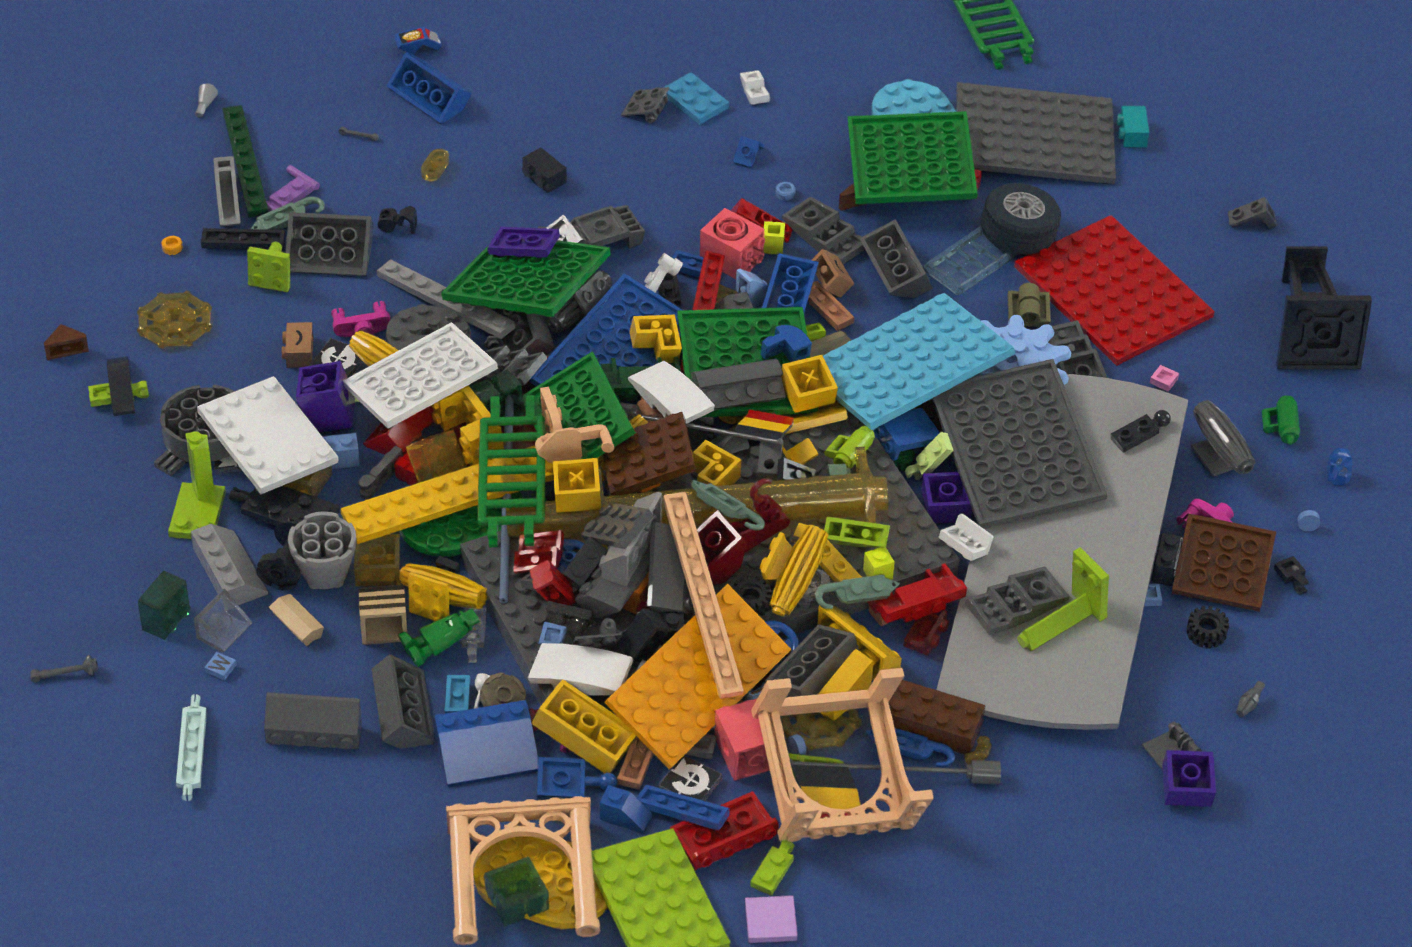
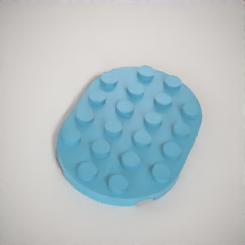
M910 79L887 84L876 93L872 102V115L956 112L948 98L939 88Z

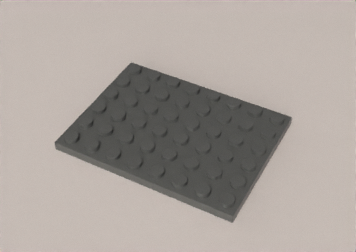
M957 82L956 112L967 111L974 169L1115 184L1116 169L1112 98Z
M1054 359L972 377L932 398L943 432L948 433L954 450L952 452L953 459L977 524L980 527H992L1107 499V492Z

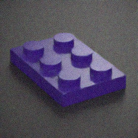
M500 227L487 247L488 255L548 257L560 237L559 229Z

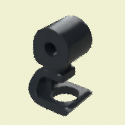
M407 206L397 214L394 208H384L380 212L377 226L383 232H392L397 224L403 226L406 219L410 223L411 234H414L418 221L416 209L412 206Z

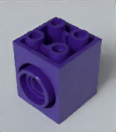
M341 361L299 368L296 388L297 404L319 433L353 427L355 397L344 387L343 380L348 377Z

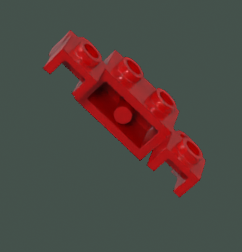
M946 563L941 564L940 572L933 574L930 569H926L923 580L896 588L894 594L891 592L887 599L867 601L875 614L880 613L886 623L901 618L906 623L945 610L946 603L966 597L967 587L962 580L958 579L951 572Z

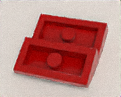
M562 530L534 533V546H525L524 535H519V549L515 551L513 572L515 574L530 572L531 568L546 560L558 568L564 545L565 534Z

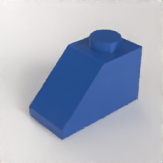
M608 785L600 801V820L644 834L652 818V812L631 792Z

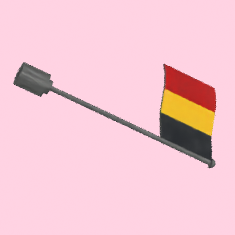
M620 402L629 420L638 414L649 421L662 419L642 415L638 405ZM748 409V414L737 424L734 432L687 423V428L777 444L778 447H781L783 445L782 437L793 426L794 418Z
M789 759L801 790L813 801L818 802V804L833 809H850L861 805L857 787L849 769L881 770V765L796 762ZM971 760V764H967L966 769L904 766L905 771L966 774V778L970 779V783L1000 784V761ZM821 814L820 819L824 817L829 818V815Z

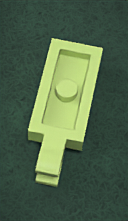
M940 432L916 457L917 463L905 469L907 478L914 475L915 479L919 480L924 473H932L954 451L948 433Z

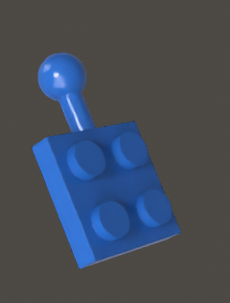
M538 757L537 800H548L550 798L570 799L576 796L584 797L585 786H600L604 791H606L608 785L617 786V778L612 773H604L601 777L585 776V759Z

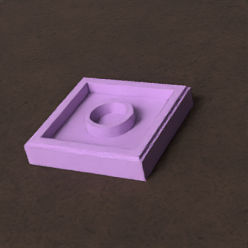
M793 896L745 898L748 943L797 941Z

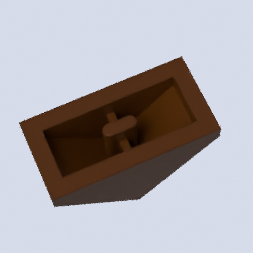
M62 324L44 342L47 360L89 352L86 334Z

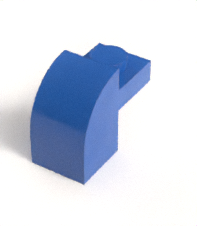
M781 325L776 327L774 336H769L762 341L760 354L766 360L783 352L790 362H794L810 356L812 342L799 328Z

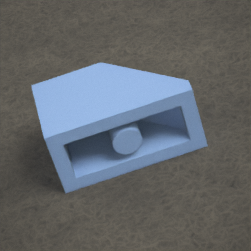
M739 268L736 273V293L747 292L753 308L762 304L767 293L768 284L756 274Z

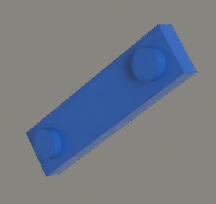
M645 785L637 796V799L649 811L718 831L730 815L729 808L650 785Z

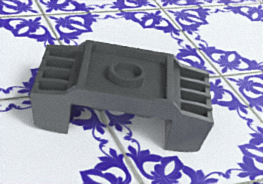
M628 205L619 207L608 206L575 217L570 222L586 244L603 246L623 239L630 249L643 242L645 233L644 228H642Z

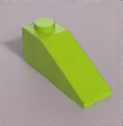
M827 517L824 531L829 534L828 541L832 544L886 548L890 530L889 525Z

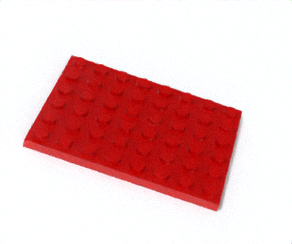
M1112 215L1054 242L1050 247L1040 250L1039 253L1030 254L1015 261L1014 267L1030 283L1036 284L1040 292H1049L1050 302L1071 322L1078 320L1083 334H1087L1089 340L1116 366L1214 317L1215 311Z

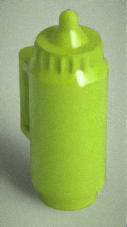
M861 426L850 437L838 435L824 451V454L829 458H834V464H846V468L851 469L872 445L875 434L867 426Z

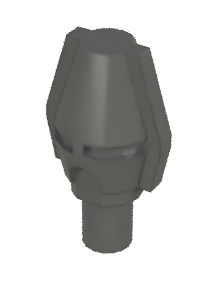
M1257 681L1253 688L1247 690L1240 697L1236 710L1239 717H1244L1257 707L1260 693L1265 687L1263 682Z

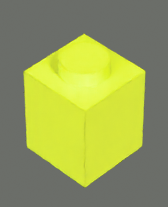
M765 221L764 253L783 254L785 223Z
M876 548L864 552L863 571L867 577L885 575V578L892 580L895 561L887 548Z

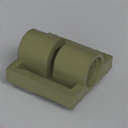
M1024 283L1019 287L1018 291H1008V322L1013 315H1020L1024 320V327L1050 325L1049 292H1039V287L1034 283Z

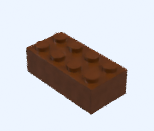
M905 680L901 681L888 702L894 728L928 737V740L949 746L954 752L970 756L984 722L986 705Z

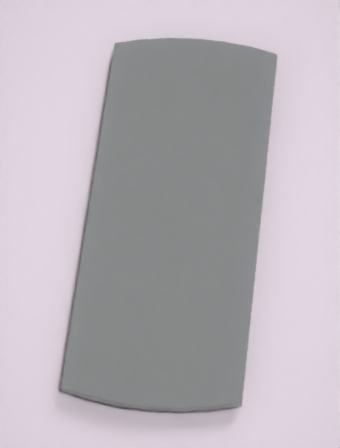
M1067 374L1069 380L1064 387L1107 492V499L983 528L992 534L994 538L988 555L969 562L964 581L967 593L966 597L961 598L959 601L937 690L986 705L984 715L1000 720L1057 729H1118L1187 412L1188 400L1136 383L1104 377ZM1159 410H1165L1170 414L1171 421L1169 425L1159 427V434L1124 453L1111 440V433L1146 414L1151 419ZM1081 547L1109 575L1107 618L1100 622L1092 614L1033 651H1030L1027 647H1021L1017 640V636L1021 632L1076 599L1072 594L1073 551ZM1044 566L1070 596L1067 601L1030 621L991 635L985 631L965 605L967 598L986 593L989 586L1007 582L1009 575Z

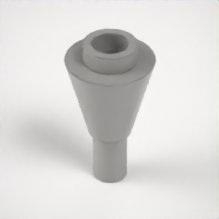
M202 84L199 86V106L195 113L197 117H203L206 108L218 95L217 89L212 84Z

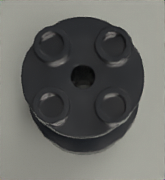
M302 520L282 521L276 525L274 529L275 537L283 548L277 549L275 553L261 556L256 569L258 577L266 585L271 587L273 583L279 586V590L285 591L296 587L301 577V572L290 553L288 535L291 527H295Z

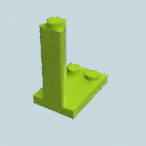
M196 431L185 434L192 483L182 482L168 530L169 537L192 539V530L209 524L217 525L226 494L225 486H217L213 483L208 437Z
M1081 547L1073 551L1072 594L1076 599L1021 632L1017 636L1021 647H1027L1030 651H1033L1092 614L1100 622L1107 618L1109 575Z

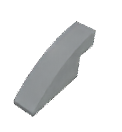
M234 156L213 158L220 227L241 225Z

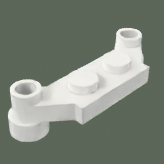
M663 253L658 260L659 266L657 269L647 275L644 281L646 283L645 287L656 293L666 273L668 272L675 276L681 269L683 262Z

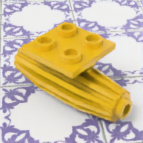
M364 331L356 332L349 341L350 349L368 366L399 351L384 340Z
M808 525L793 547L788 543L785 534L782 532L779 533L777 538L774 537L769 547L771 551L768 557L763 558L760 570L763 579L766 581L765 585H770L772 580H777L770 601L773 613L782 617L785 614L790 615L806 593L822 560L829 534L823 529L814 525Z
M410 563L400 569L399 578L401 584L409 588L410 613L437 621L449 616V605L480 609L483 608L487 600V588L465 576L434 566Z

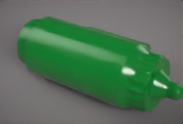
M1282 396L1278 399L1276 407L1266 408L1261 411L1263 432H1279L1281 440L1289 445H1292L1299 439L1298 404L1292 396ZM1277 415V424H1271V416Z

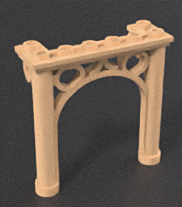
M576 796L570 799L550 798L538 801L528 799L522 802L502 801L490 804L480 802L474 805L455 804L453 806H446L447 828L451 841L455 916L453 941L456 944L470 945L478 940L473 880L476 861L488 847L496 842L518 836L545 839L564 851L572 867L576 934L581 937H592L600 933V921L597 919L589 826L590 797ZM527 820H539V828L535 827V823ZM556 820L565 824L562 829L554 833L544 826L548 821ZM512 821L509 824L504 825V829L501 830L499 822ZM480 825H491L495 828V831L485 837L476 833L475 829ZM569 831H571L572 847L563 839ZM470 838L479 843L472 853L470 852Z

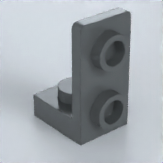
M1265 197L1228 212L1229 224L1232 228L1258 217L1262 223H1266L1269 229L1277 226L1275 211Z

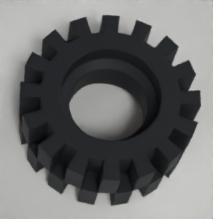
M747 576V580L742 577L740 582L737 580L734 582V586L732 585L733 590L757 614L764 616L765 611H769L772 592L770 585H765L766 581L764 579L759 581V577L755 576V579L752 580L751 576ZM756 595L759 598L756 600H747L744 599L743 596Z
M1201 606V610L1197 607L1194 609V612L1190 613L1186 632L1189 640L1193 639L1192 643L1196 645L1199 642V647L1202 648L1203 645H1207V648H1211V645H1213L1215 648L1218 647V644L1222 645L1224 643V640L1227 638L1229 619L1225 617L1226 614L1224 612L1220 613L1219 608L1212 610L1213 606H1209L1208 609L1205 606ZM1209 624L1214 626L1216 629L1207 630L1202 628L1200 625Z

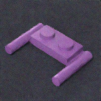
M289 165L286 171L296 178L269 197L270 201L266 200L268 211H273L291 202L300 201L313 192V190H318L320 183L292 165Z

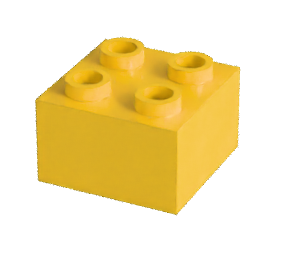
M823 355L782 364L783 375L781 377L784 391L795 413L835 403L838 387Z
M598 458L553 461L556 513L600 509L601 496Z

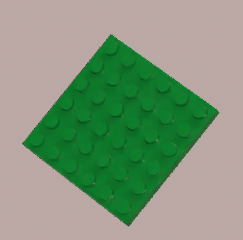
M967 111L848 116L856 204L977 199L978 193Z
M557 240L548 257L544 258L488 255L486 247L441 292L442 300L451 301L452 303L470 304L471 306L478 305L491 309L498 308L507 311L553 317L611 255L610 247Z
M803 307L677 311L684 375L691 381V373L694 371L764 361L765 359L760 354L762 341L769 336H774L777 326H794L802 330L807 336ZM783 352L766 359H777L781 368L782 364L790 362ZM785 393L786 397L782 400L714 410L702 417L746 416L748 409L766 413L774 412L777 415L809 414L818 412V407L795 413Z

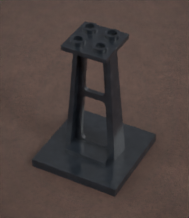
M1286 246L1281 281L1282 283L1290 284L1291 295H1286L1276 362L1277 369H1361L1372 298L1371 295H1337L1325 268L1328 252L1327 246ZM1301 283H1318L1321 292H1304Z

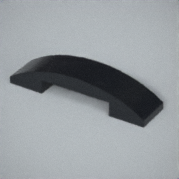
M128 356L107 359L113 415L135 413Z

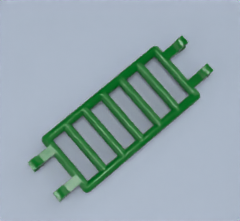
M953 0L979 51L982 54H990L996 70L1004 67L1002 60H1004L1005 56L1000 52L1001 50L1018 47L1024 63H1032L1033 59L1030 54H1033L1034 51L1029 45L1034 43V39L1012 0H1004L1002 3L966 9L963 4L984 0ZM1009 9L1011 13L1009 15L987 18L977 21H972L970 18V16L980 15ZM1013 21L1017 24L1016 27L978 33L976 29ZM1020 33L1024 37L1023 39L986 46L983 40Z
M526 395V416L500 417L499 396H491V417L480 420L477 522L480 526H488L489 548L498 547V525H524L525 546H534V524H542L545 521V459L538 455L536 448L488 450V442L536 441L539 437L546 434V419L544 416H535L534 395ZM537 425V432L488 434V426ZM537 457V465L488 466V459ZM536 474V481L487 483V475ZM536 490V498L487 500V492ZM536 507V515L487 517V509Z

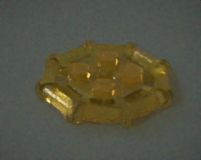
M187 290L183 293L163 294L160 292L157 293V297L137 310L139 315L137 332L139 336L146 337L157 344L158 348L163 349L168 346L183 345L190 347L204 333L211 331L210 311L212 307L210 303L203 302ZM191 303V304H193L194 306H196L197 308H196V309H192L191 307L188 306V304ZM161 304V306H162L161 308H159V309H158L157 311H155V312L152 311L153 309H155L157 306H159V305ZM202 316L201 322L196 321L197 317ZM147 319L153 320V324L148 326Z
M848 709L850 718L843 717L842 714L835 721L824 715V718L815 719V715H822L820 712L780 716L784 737L799 734L804 739L809 751L818 748L833 746L841 748L845 746L846 740L857 728L861 727L862 720L859 718L857 709ZM789 716L795 717L797 723L792 725ZM841 726L845 727L841 733H837ZM821 735H826V738L819 739Z

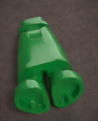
M472 608L464 613L462 610L459 611L460 616L458 613H454L419 628L421 636L413 638L404 631L398 634L404 649L416 667L423 665L425 660L432 654L436 657L473 630L472 626L479 623L480 620Z

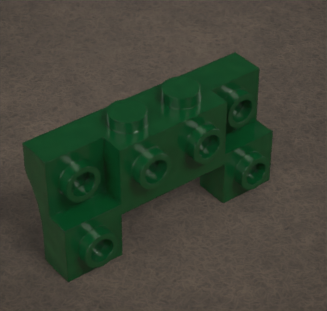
M657 357L656 364L662 362L661 357ZM674 357L673 362L668 364L681 372L679 359ZM611 358L610 364H601L619 400H641L642 396L629 382L628 377L651 366L619 367L617 372L615 358Z

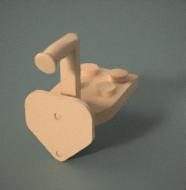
M549 387L540 388L541 414L546 419V434L539 437L535 442V448L540 457L552 464L553 461L581 459V441L601 438L603 442L601 448L604 452L610 453L614 450L612 438L605 425L562 429V413L560 407L557 408L556 396L551 394Z

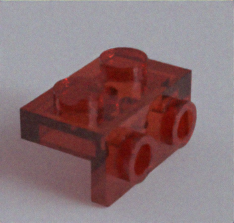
M943 609L940 616L930 614L915 620L904 639L903 646L929 655L932 648H937L940 634L942 632L945 633L949 626V620H947L948 611Z

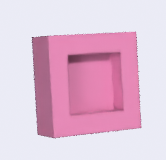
M1160 365L1151 376L1150 384L1169 392L1178 380L1179 373Z

